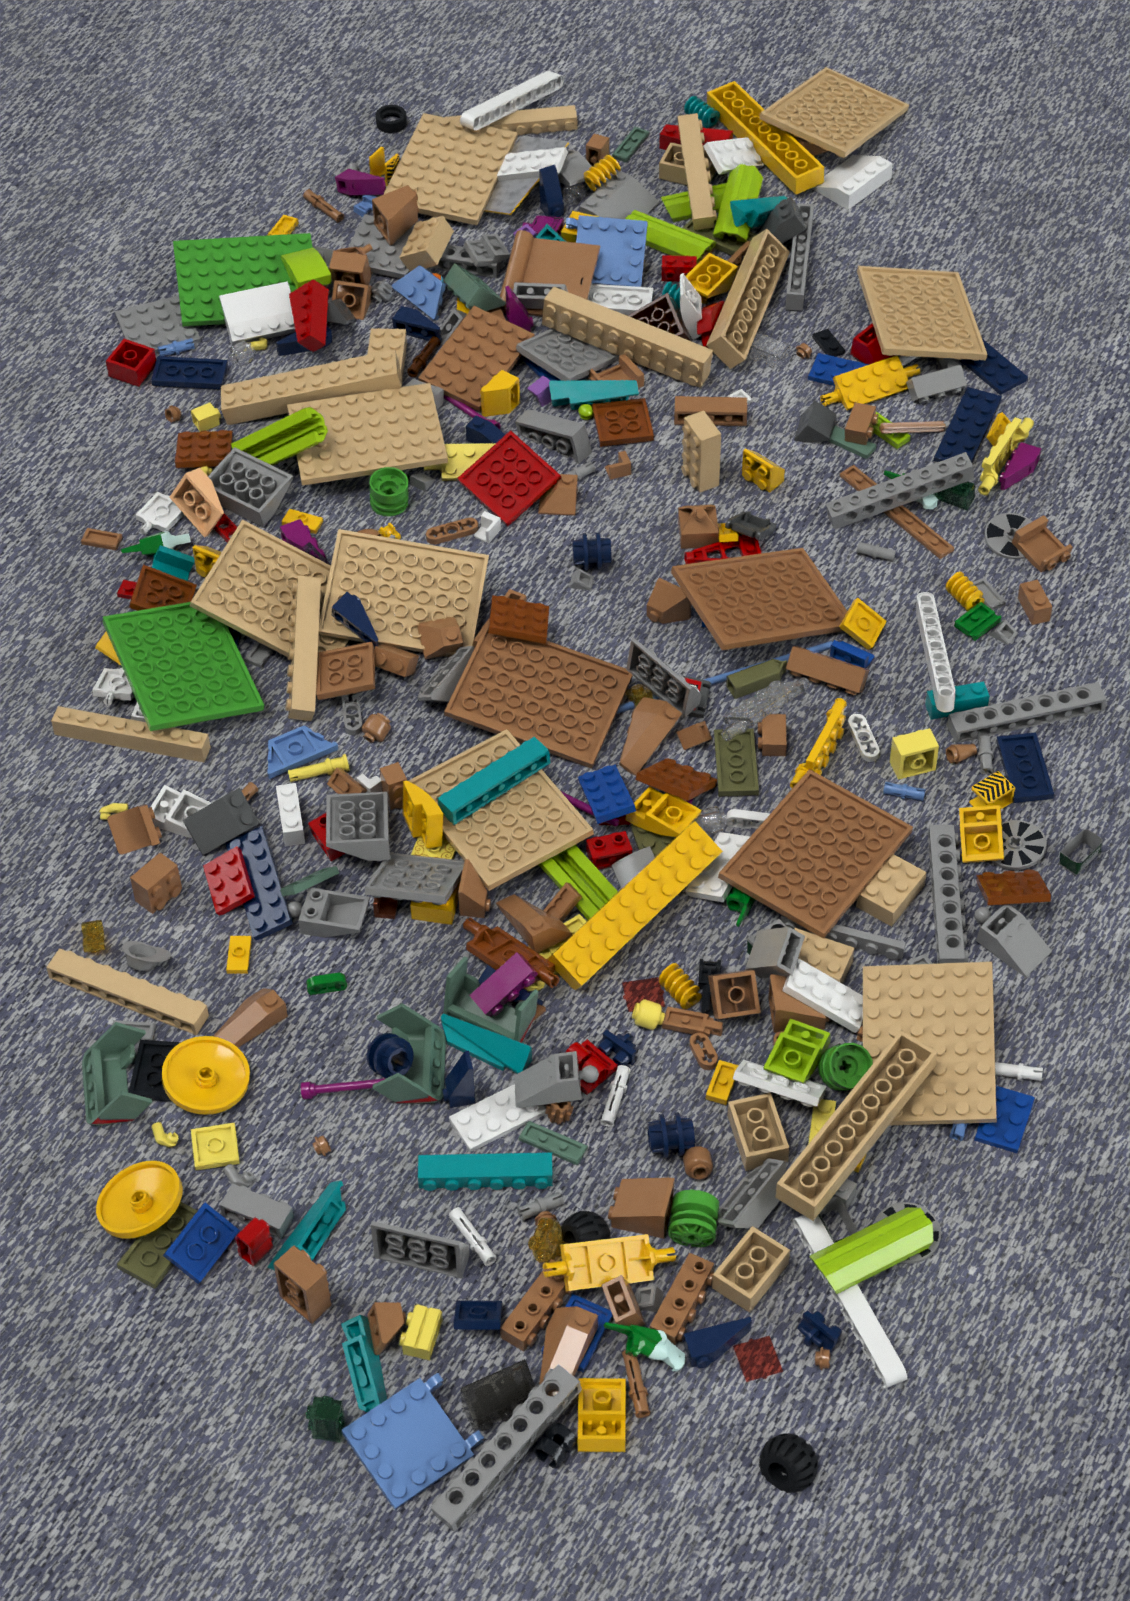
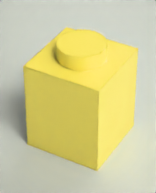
M211 403L191 410L192 421L200 432L220 425V412Z

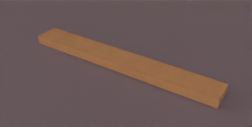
M855 465L840 473V477L857 491L877 485ZM903 505L884 512L939 559L954 551V547Z

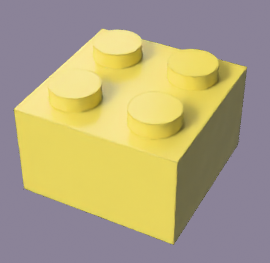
M931 729L918 730L892 738L890 764L898 780L936 770L939 745Z

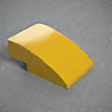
M403 781L402 814L412 837H421L426 849L441 847L443 833L442 810L435 800L423 789L409 781Z
M649 786L634 802L636 811L627 814L626 821L652 833L677 837L701 814L702 810L667 792L663 794Z
M1000 805L959 808L962 863L1004 860Z
M579 1378L582 1390L578 1394V1452H625L626 1379Z

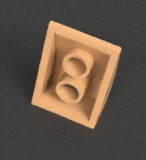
M201 468L185 473L169 497L204 537L210 534L224 514L214 485Z

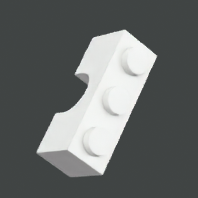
M296 783L276 786L285 847L305 844Z

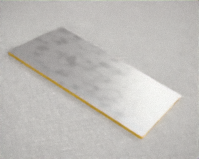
M522 136L513 147L511 153L567 147L569 142ZM539 177L498 181L484 211L511 215L538 183Z

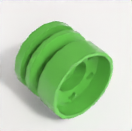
M394 467L380 468L375 471L370 477L369 483L372 510L382 516L399 515L408 506V478L406 474Z
M843 1043L827 1049L822 1054L818 1064L819 1075L822 1082L836 1091L850 1090L856 1086L873 1065V1060L869 1052L862 1045ZM844 1065L845 1069L840 1070L839 1066Z
M684 1190L676 1193L672 1200V1216L668 1229L669 1237L680 1245L688 1246L691 1244L694 1247L711 1245L716 1238V1221L719 1214V1201L710 1193L700 1190Z

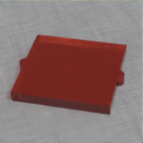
M659 977L622 982L624 990L623 999L626 1000L628 1012H633L635 1004L640 1003L643 999L665 1007L662 995L664 990H661Z
M770 1336L755 1340L749 1339L748 1342L733 1346L746 1382L759 1378L766 1379L767 1376L783 1372Z

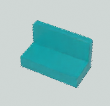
M160 545L154 555L152 568L188 581L189 572L195 560L192 556Z

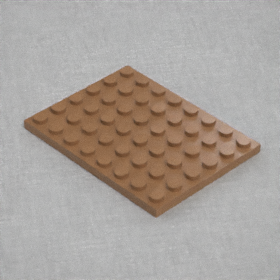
M803 548L672 566V575L721 650L843 631L839 626L847 610Z
M488 620L448 702L444 716L494 734H499L507 729L519 743L535 737L549 749L550 754L593 768L633 675L626 668L546 641V644L490 634L488 633Z
M809 769L719 872L718 878L819 937L825 938L888 859L912 833L913 826Z

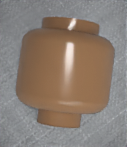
M381 713L369 715L361 727L362 732L365 734L363 737L371 743L374 741L382 742L391 730L390 720Z
M695 1146L684 1153V1169L690 1178L701 1180L711 1174L713 1162L711 1153L707 1148Z

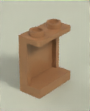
M626 354L619 356V364L598 374L591 369L588 380H636L638 388L644 386V373Z
M1044 515L1017 530L1012 540V544L1040 572L1046 569L1050 571L1058 562L1067 561L1071 556L1070 553L1073 548L1071 544L1064 546L1046 527L1049 520Z

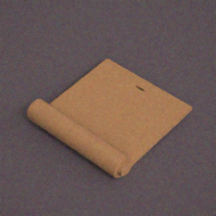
M524 230L517 231L500 297L506 302L505 286H509L513 291L514 282L566 284L569 293L588 300L600 245L534 238L530 232ZM505 304L504 306L500 307L504 314H506ZM527 309L528 315L543 317V309Z

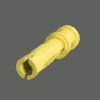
M343 754L339 758H326L325 762L288 770L290 782L323 774L331 776L336 767L348 772L350 769L347 756Z

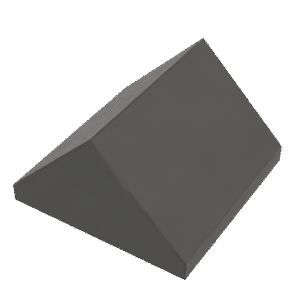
M341 298L328 303V322L341 324L355 322V316Z
M814 401L801 415L794 441H830L837 417L836 413Z

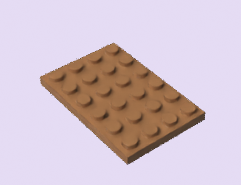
M473 306L418 377V381L444 389V395L480 411V391L482 387L486 386L492 377L501 370L509 373L522 356V354L517 352L516 345L534 337L535 334Z

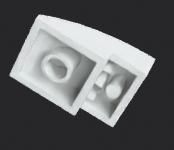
M682 273L680 274V310L684 325L694 340L700 337V335H697V321L702 319V298Z
M164 785L151 805L155 815V819H152L154 826L192 838L182 820L208 806L211 802L184 789L180 793Z

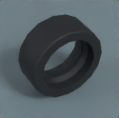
M385 105L379 108L375 114L376 126L384 133L400 132L407 125L406 111L398 105ZM392 116L399 118L395 121L383 120L384 118Z

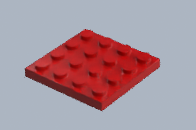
M510 430L463 472L457 480L495 516L500 517L501 521L508 527L561 479V475Z

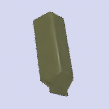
M771 659L727 675L726 687L733 697L737 699L780 682L782 675L787 672V660Z

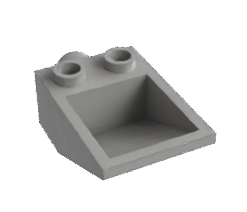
M570 149L567 150L568 154L558 174L559 183L572 186L585 181L583 174L585 171H589V168L592 166L580 152Z
M310 887L304 905L302 906L301 903L292 901L288 904V910L293 918L299 917L300 934L326 938L360 933L370 897Z
M1004 904L992 916L990 910L986 907H980L975 911L974 917L976 921L983 924L979 929L976 941L1024 977H1027L1052 953V950L1024 915L1011 905Z
M576 1051L554 1054L514 1076L516 1108L582 1100L580 1080L583 1079L587 1083H593L598 1079L599 1072L592 1065H588L582 1071H579Z

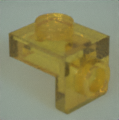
M642 684L634 685L626 691V696L634 703L635 708L643 697L653 699L651 690Z
M102 920L82 922L84 952L97 953L105 950V934Z

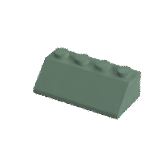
M455 263L444 279V282L448 285L447 288L456 297L460 298L459 300L466 304L465 306L470 310L473 306L488 311L506 304L481 278Z

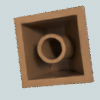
M409 185L372 199L374 225L389 245L394 244L418 221V195Z
M770 975L768 999L774 1033L784 1031L790 1019L821 1030L825 1029V1023L829 1022L827 1016L783 992L786 976Z
M675 1178L622 1179L620 1187H616L613 1200H616L615 1205L610 1206L608 1219L611 1220V1228L644 1235L648 1234L649 1236L664 1239L671 1214Z

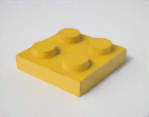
M856 598L839 627L864 648L870 650L873 648L887 621L859 598Z

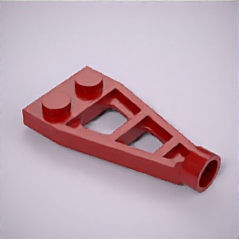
M741 535L738 536V541L716 542L694 549L691 552H685L684 560L685 564L727 559L729 557L726 556L725 550L732 547H738L741 556L762 553L758 540ZM719 551L721 558H708L707 553Z

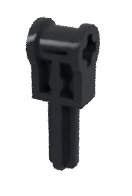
M700 959L698 986L702 989L701 1013L713 1014L708 976L720 974L721 960L715 962Z

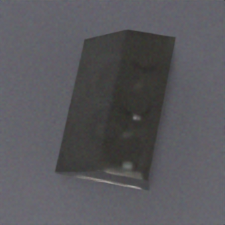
M524 1359L460 1388L462 1409L474 1432L478 1430L486 1431L493 1426V1423L500 1420L508 1421L516 1406L523 1404L528 1399V1394L535 1387L526 1360Z

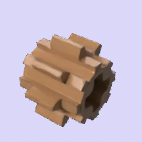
M571 1102L552 1103L546 1106L545 1114H548L549 1121L552 1123L561 1124V1122L570 1120L574 1107L571 1106Z

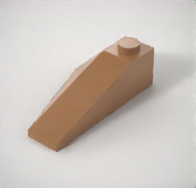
M643 697L632 712V719L628 727V735L623 746L619 765L630 774L636 776L637 772L640 771L682 713L667 701Z
M515 894L496 902L504 916L530 948L537 953L572 936L570 930L561 920Z
M263 988L245 999L213 1037L227 1040L239 1048L288 1017L286 1003L273 989Z
M577 1306L555 1309L546 1327L539 1385L544 1381L545 1374L550 1369H554L558 1364L575 1376L598 1329L597 1314ZM551 1390L547 1395L555 1396L559 1391Z

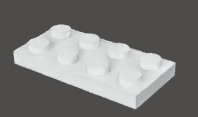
M748 137L707 142L703 146L719 175L730 173L739 164L756 166L757 169L764 166L761 157L757 154L752 141Z
M566 147L509 153L505 156L497 174L498 181L539 177V169L554 164L559 174L568 151Z
M591 284L588 300L621 314L630 315L652 302L653 288Z
M720 832L714 842L723 852L690 882L685 890L686 894L694 898L724 902L733 886L719 879V872L750 836Z
M798 958L793 974L787 975L782 991L856 1033L860 1029L863 1020V995Z
M743 1060L733 1076V1080L738 1081L740 1085H752L758 1087L764 1093L773 1092L780 1094V1097L783 1099H795L808 1107L818 1106L827 1087L809 1080L804 1084L792 1081L783 1076L763 1070L764 1066L747 1060Z
M515 1084L449 1116V1121L468 1150L472 1152L526 1125L528 1121L532 1122L546 1115V1109L543 1105L516 1108Z

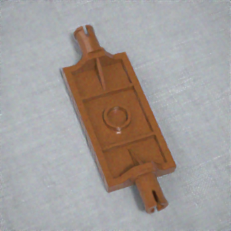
M471 917L464 921L463 928L474 935L473 940L466 943L467 951L495 970H498L517 952L523 955L538 973L532 984L541 980L550 988L557 986L560 978L553 973L555 972V964L498 926L490 929L486 925L479 924Z

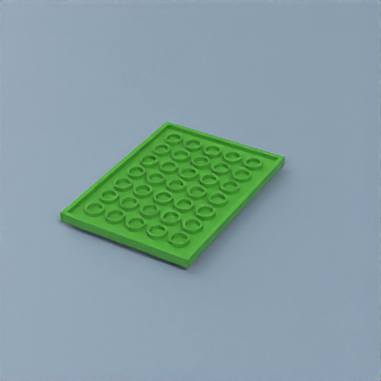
M311 233L173 241L182 327L226 324L219 298L220 295L288 282L291 292L295 291L296 286L290 280L281 255L313 248Z
M191 602L103 616V625L150 731L264 710V703L227 625L190 606Z

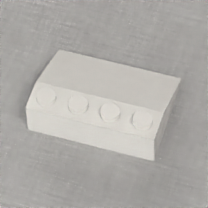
M852 155L824 176V183L811 189L849 210L891 179L893 163L880 156Z
M288 282L219 296L231 346L241 345L242 342L258 341L260 338L269 339L296 332L289 298L291 291Z

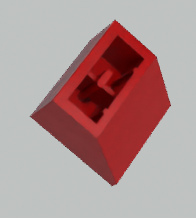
M873 323L853 338L850 355L865 364L870 365L897 356L882 354Z

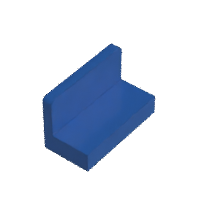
M834 640L831 644L830 657L865 669L874 659L873 654L844 641L838 642Z

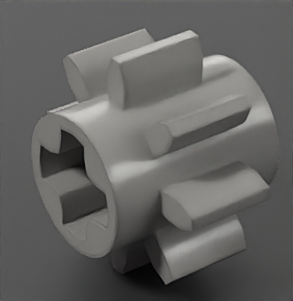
M385 280L383 282L377 281L372 286L371 290L374 293L371 296L380 303L381 301L386 302L392 297L393 292L391 289L393 287Z

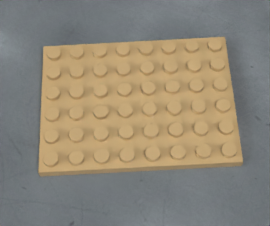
M825 67L762 111L759 119L767 124L778 127L782 131H787L795 137L802 138L810 144H815L823 150L835 153L838 157L845 158L907 112L909 104Z
M423 113L384 194L409 185L418 195L417 206L420 214L435 217L444 216L445 219L478 225L498 182L497 174L505 156L511 153L518 138V133L488 126L475 131L462 126L459 120Z
M858 266L857 274L882 354L905 357H936L940 359L953 358L957 360L971 359L974 361L986 360L987 352L958 272Z
M430 383L287 405L289 415L303 408L312 407L323 416L325 426L328 429L323 442L296 454L302 486L372 475L378 469L385 467L406 470L448 463Z
M242 519L193 597L190 606L288 657L289 648H292V643H289L290 631H293V627H290V617L294 611L290 610L291 600L294 599V594H291L292 583H296L298 575L321 578L320 622L331 565ZM318 635V652L346 647L349 640Z
M338 529L319 622V635L364 642L332 616V606L346 592H349L361 600L379 639L378 645L386 644L400 649L423 652L425 648L421 645V634L419 635L417 629L418 623L454 616L460 628L463 647L472 646L489 555ZM455 651V652L446 653L445 656H446V657H450V656L454 655V654L456 653V651Z
M506 729L412 778L409 782L423 789L438 804L437 798L443 793L448 792L460 782L470 778L493 761L503 757L507 752L520 746V744ZM541 769L455 825L443 815L442 834L464 861L465 859L470 860L482 883L490 891L594 835V831Z
M992 962L863 966V1047L869 1052L873 1063L900 1030L938 1052L934 1069L890 1125L997 1123Z

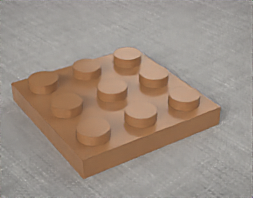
M373 642L318 652L316 696L318 700L375 689Z

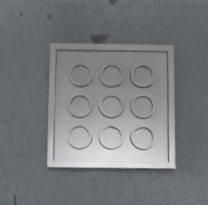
M364 214L348 247L359 248L370 244L373 250L366 253L371 272L401 279L409 273V269L406 268L399 257L408 241V237L414 229V225L394 244L389 245L374 225L373 216Z
M179 295L115 311V316L124 338L154 348L155 354L159 353L158 346L171 344L172 341L179 342L192 338V343L194 344L201 342L195 326L182 327Z
M553 328L516 345L517 352L561 381L579 380L589 375L591 369L596 372L614 363L615 359L607 351L573 338L570 335L558 332Z
M390 853V860H383L366 884L365 895H372L375 898L389 897L394 900L407 899L417 903L424 901L432 902L435 905L446 904L461 880L464 861Z

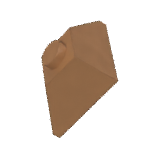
M334 280L332 300L341 298L356 319L364 320L371 302L372 286Z
M560 474L561 479L540 497L538 514L575 516L578 475Z
M659 578L647 603V617L653 622L658 621L662 624L689 620L691 618L692 604L681 587Z
M454 616L418 623L417 629L419 635L421 634V645L425 648L423 650L424 659L445 656L446 653L455 652L459 647H463L460 628Z
M465 859L458 890L460 916L485 918L486 911H490L491 899H488L487 889L470 860Z

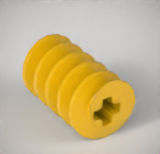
M606 155L604 159L599 160V163L594 164V167H590L589 171H585L583 175L588 187L592 191H596L595 185L601 187L600 181L606 183L605 177L610 180L611 174L615 176L617 174L616 170L620 172L621 168L612 156Z
M963 572L955 573L945 585L947 592L967 612L979 602L984 604L983 592L978 590L977 586H973V582L969 581Z
M677 963L670 964L660 974L659 984L670 993L671 997L675 998V1001L680 1004L681 1008L687 1010L697 1004L702 998V994L698 993L700 987L694 985L692 979L689 980V976L684 974V970L679 968Z

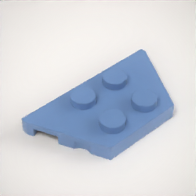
M419 265L392 284L393 289L433 320L437 321L439 319L437 313L439 306H442V296L446 284L427 269Z
M301 726L268 740V778H274L288 772V770L295 769L338 750V744L334 741L331 743L325 740L323 735L313 732L312 729L306 726Z

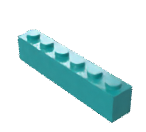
M535 737L523 742L514 750L507 752L503 757L493 761L481 771L476 772L470 778L460 782L457 786L438 797V805L443 815L453 825L457 824L551 763L549 749Z
M552 1152L418 1155L419 1189L423 1188L426 1191H433L436 1188H446L447 1190L454 1191L458 1188L478 1190L481 1187H490L491 1189L499 1190L503 1187L523 1189L527 1186L545 1189L548 1186H553Z

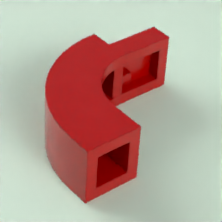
M725 301L702 308V319L697 321V335L701 336L702 344L706 348H708L706 345Z

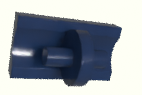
M609 1030L603 1032V1040L598 1045L599 1050L607 1056L613 1051L616 1054L613 1057V1061L618 1066H626L628 1063L633 1065L636 1062L634 1059L636 1045L632 1043V1034L627 1033L622 1036L619 1033L615 1036Z
M807 1310L803 1313L802 1321L797 1328L806 1336L803 1343L807 1347L814 1343L820 1348L823 1347V1349L830 1350L831 1353L841 1336L842 1330L836 1325L826 1326L824 1324V1315L819 1311L810 1313Z

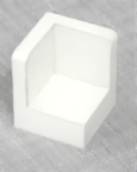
M484 511L481 515V527L474 534V537L490 543L501 530V518Z
M361 774L357 777V782L367 790L366 793L382 792L381 778L378 776L368 779L364 774Z

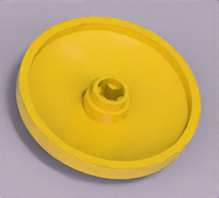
M199 1036L179 1043L169 1052L162 1067V1084L167 1096L178 1107L195 1114H216L230 1109L243 1098L249 1085L250 1069L245 1055L237 1046L218 1037Z
M144 1161L123 1169L105 1185L98 1197L96 1204L98 1221L107 1233L122 1239L137 1238L155 1231L167 1222L177 1210L183 1194L181 1179L170 1165L160 1161Z

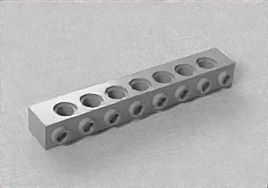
M797 203L802 211L806 230L793 237L785 310L803 311L814 204Z
M965 452L826 503L828 518L834 529L844 527L973 480V465Z
M1098 682L1088 683L1082 686L949 714L947 726L954 742L959 743L978 739L983 735L991 736L1105 710L1107 699Z
M929 825L928 830L937 964L968 962V950H964V945L967 944V933H963L965 916H961V911H964V899H960L963 885L958 880V878H961V866H957V862L960 861V850L956 849L958 833H955L954 825Z
M559 1364L554 1369H550L545 1374L544 1381L529 1392L528 1399L523 1404L516 1406L511 1418L499 1425L495 1436L483 1443L478 1455L467 1461L461 1474L454 1476L450 1480L448 1488L444 1493H440L434 1498L431 1506L433 1514L452 1531L456 1532L581 1392L580 1381ZM551 1390L559 1391L555 1396L547 1395ZM540 1407L543 1409L539 1414L531 1413L534 1408ZM520 1425L527 1426L523 1432L516 1431V1428ZM504 1443L511 1444L506 1450L500 1449V1446ZM488 1461L495 1462L490 1468L484 1467V1464ZM471 1479L479 1480L475 1486L468 1485ZM454 1498H463L459 1504H452Z

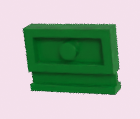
M979 602L958 618L954 623V627L968 637L971 636L976 641L1000 623L1002 616H997L995 611Z

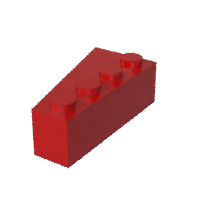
M666 124L659 134V149L667 150L670 143L681 145L678 125ZM710 128L700 130V133L704 132L705 143H702V146L707 142L733 139V131Z
M314 279L289 294L297 341L311 352H315L326 345L329 290Z

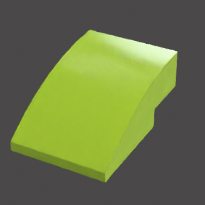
M314 247L281 255L282 262L296 289L313 279L321 285L331 284V273L322 256Z
M790 1019L784 1032L780 1033L763 1070L795 1082L806 1083L817 1068L820 1057L827 1050L831 1042L830 1033Z

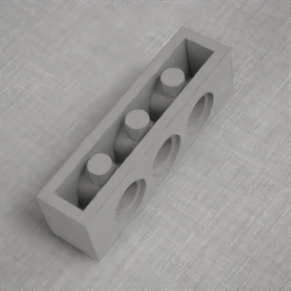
M447 244L438 265L431 268L450 271L455 263L474 275L497 278L502 261L488 266L476 267L464 247Z

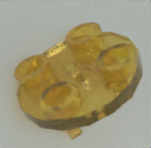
M540 1218L534 1235L529 1239L528 1247L533 1251V1255L539 1263H549L556 1256L562 1257L560 1245L567 1243L562 1241V1230L559 1222L553 1218Z

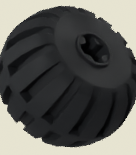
M579 1211L570 1215L563 1222L560 1229V1241L562 1245L611 1239V1233L608 1224L599 1214L591 1211Z
M789 1433L779 1434L768 1440L760 1453L759 1467L761 1474L765 1476L769 1483L786 1493L803 1491L812 1484L817 1475L818 1460L816 1453L812 1451L813 1447L807 1444L806 1440L802 1437Z

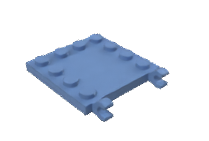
M579 215L578 220L566 218V228L577 229L576 243L600 245L592 284L642 286L648 221Z
M439 1373L433 1375L425 1383L421 1378L417 1379L341 1430L342 1435L395 1510L474 1457V1453L471 1450L481 1444L484 1439L478 1430L464 1441L433 1397L431 1392L443 1385V1379Z

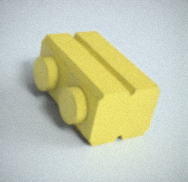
M415 1305L413 1312L408 1313L406 1319L408 1329L407 1332H402L399 1342L404 1355L430 1360L443 1321L441 1310Z

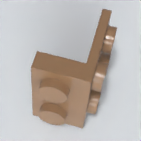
M143 804L108 816L107 821L119 854L123 855L149 845L160 844L159 839L162 838L159 827L154 826L152 819H155L152 807L148 808L147 804Z

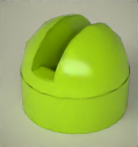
M589 404L581 405L578 408L579 416L583 420H589L593 416V409Z

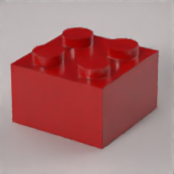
M123 339L106 360L108 376L139 387L155 368L156 355L154 348Z

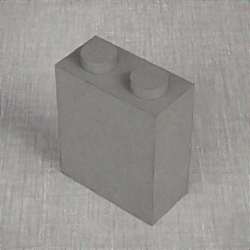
M791 927L759 930L745 969L755 970V975L760 978H767L772 974L780 976L792 975L805 936Z

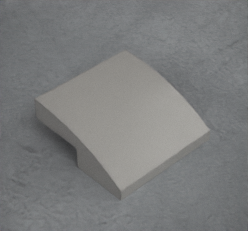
M482 234L481 240H467L464 242V248L476 267L499 263L510 257L509 251L498 234Z
M650 846L638 850L612 864V869L621 889L654 858Z

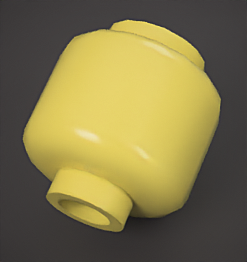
M645 999L635 1004L632 1013V1019H634L635 1024L649 1030H654L657 1025H662L665 1017L660 1004Z

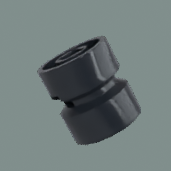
M554 1422L546 1431V1438H541L533 1451L538 1459L543 1462L550 1455L553 1460L549 1466L557 1469L566 1458L565 1453H569L573 1449L578 1439L569 1428L561 1423Z

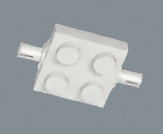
M157 492L138 511L136 520L145 523L140 528L142 534H147L151 528H156L162 532L169 531L184 516L183 512L169 498L170 496Z
M104 668L93 688V696L105 698L103 702L105 705L108 704V706L112 704L113 699L131 701L134 696L123 668Z

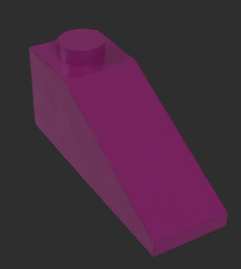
M505 286L507 321L531 332V327L534 326L532 316L529 317L527 309L509 286Z

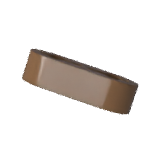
M704 1033L693 1034L690 1037V1049L699 1066L704 1070L714 1069L718 1063V1056L709 1038ZM696 1040L703 1042L702 1049L699 1044H696ZM704 1054H706L709 1059H712V1062L709 1063L707 1060L704 1061Z

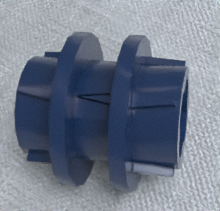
M598 532L595 533V539L587 540V534L582 533V539L572 540L574 565H584V571L588 570V564L597 563V570H602V564L612 563L610 538H600V533Z
M384 1033L377 1036L368 1045L366 1057L371 1070L384 1078H388L397 1073L405 1075L413 1067L414 1053L408 1041L396 1034Z
M679 1112L674 1113V1121H665L664 1114H659L658 1121L647 1123L650 1152L662 1153L663 1158L666 1159L669 1156V1150L677 1149L678 1156L683 1157L684 1150L695 1147L693 1121L690 1118H680Z

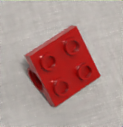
M588 1039L582 1044L575 1042L566 1050V1052H577L579 1071H582L588 1065H592L599 1072L598 1079L593 1083H587L583 1079L580 1080L581 1091L586 1095L617 1070L618 1065Z

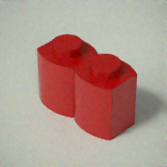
M253 1218L235 1236L239 1256L253 1267L273 1248L270 1226L263 1219Z

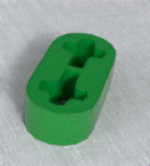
M331 973L310 977L306 981L307 992L310 995L345 990L347 988L346 976L343 973Z

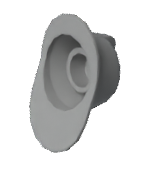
M128 941L122 946V951L126 954L127 964L131 968L140 971H150L157 962L166 961L171 957V953L168 950L139 941Z

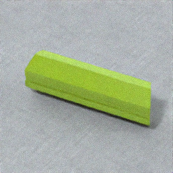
M739 164L730 171L713 237L723 239L726 233L728 236L735 235L737 241H747L751 227L747 223L738 227L735 226L730 201L759 198L763 176L756 166Z
M727 183L712 186L713 194H710V197H714L715 207H712V209L716 210V213H719ZM688 191L661 197L673 222L692 218Z
M637 210L632 211L625 218L628 220L648 221L646 246L673 256H697V263L702 259L705 251L710 252L717 243L714 240Z
M308 407L232 443L231 446L232 449L235 447L273 466L323 442L328 429L325 426L323 416L312 407Z
M576 845L538 864L560 889L567 882L579 892L582 898L575 906L587 920L618 892Z
M907 1207L809 1257L817 1269L825 1276L834 1292L838 1294L928 1249L934 1242L933 1223L926 1217L921 1208Z

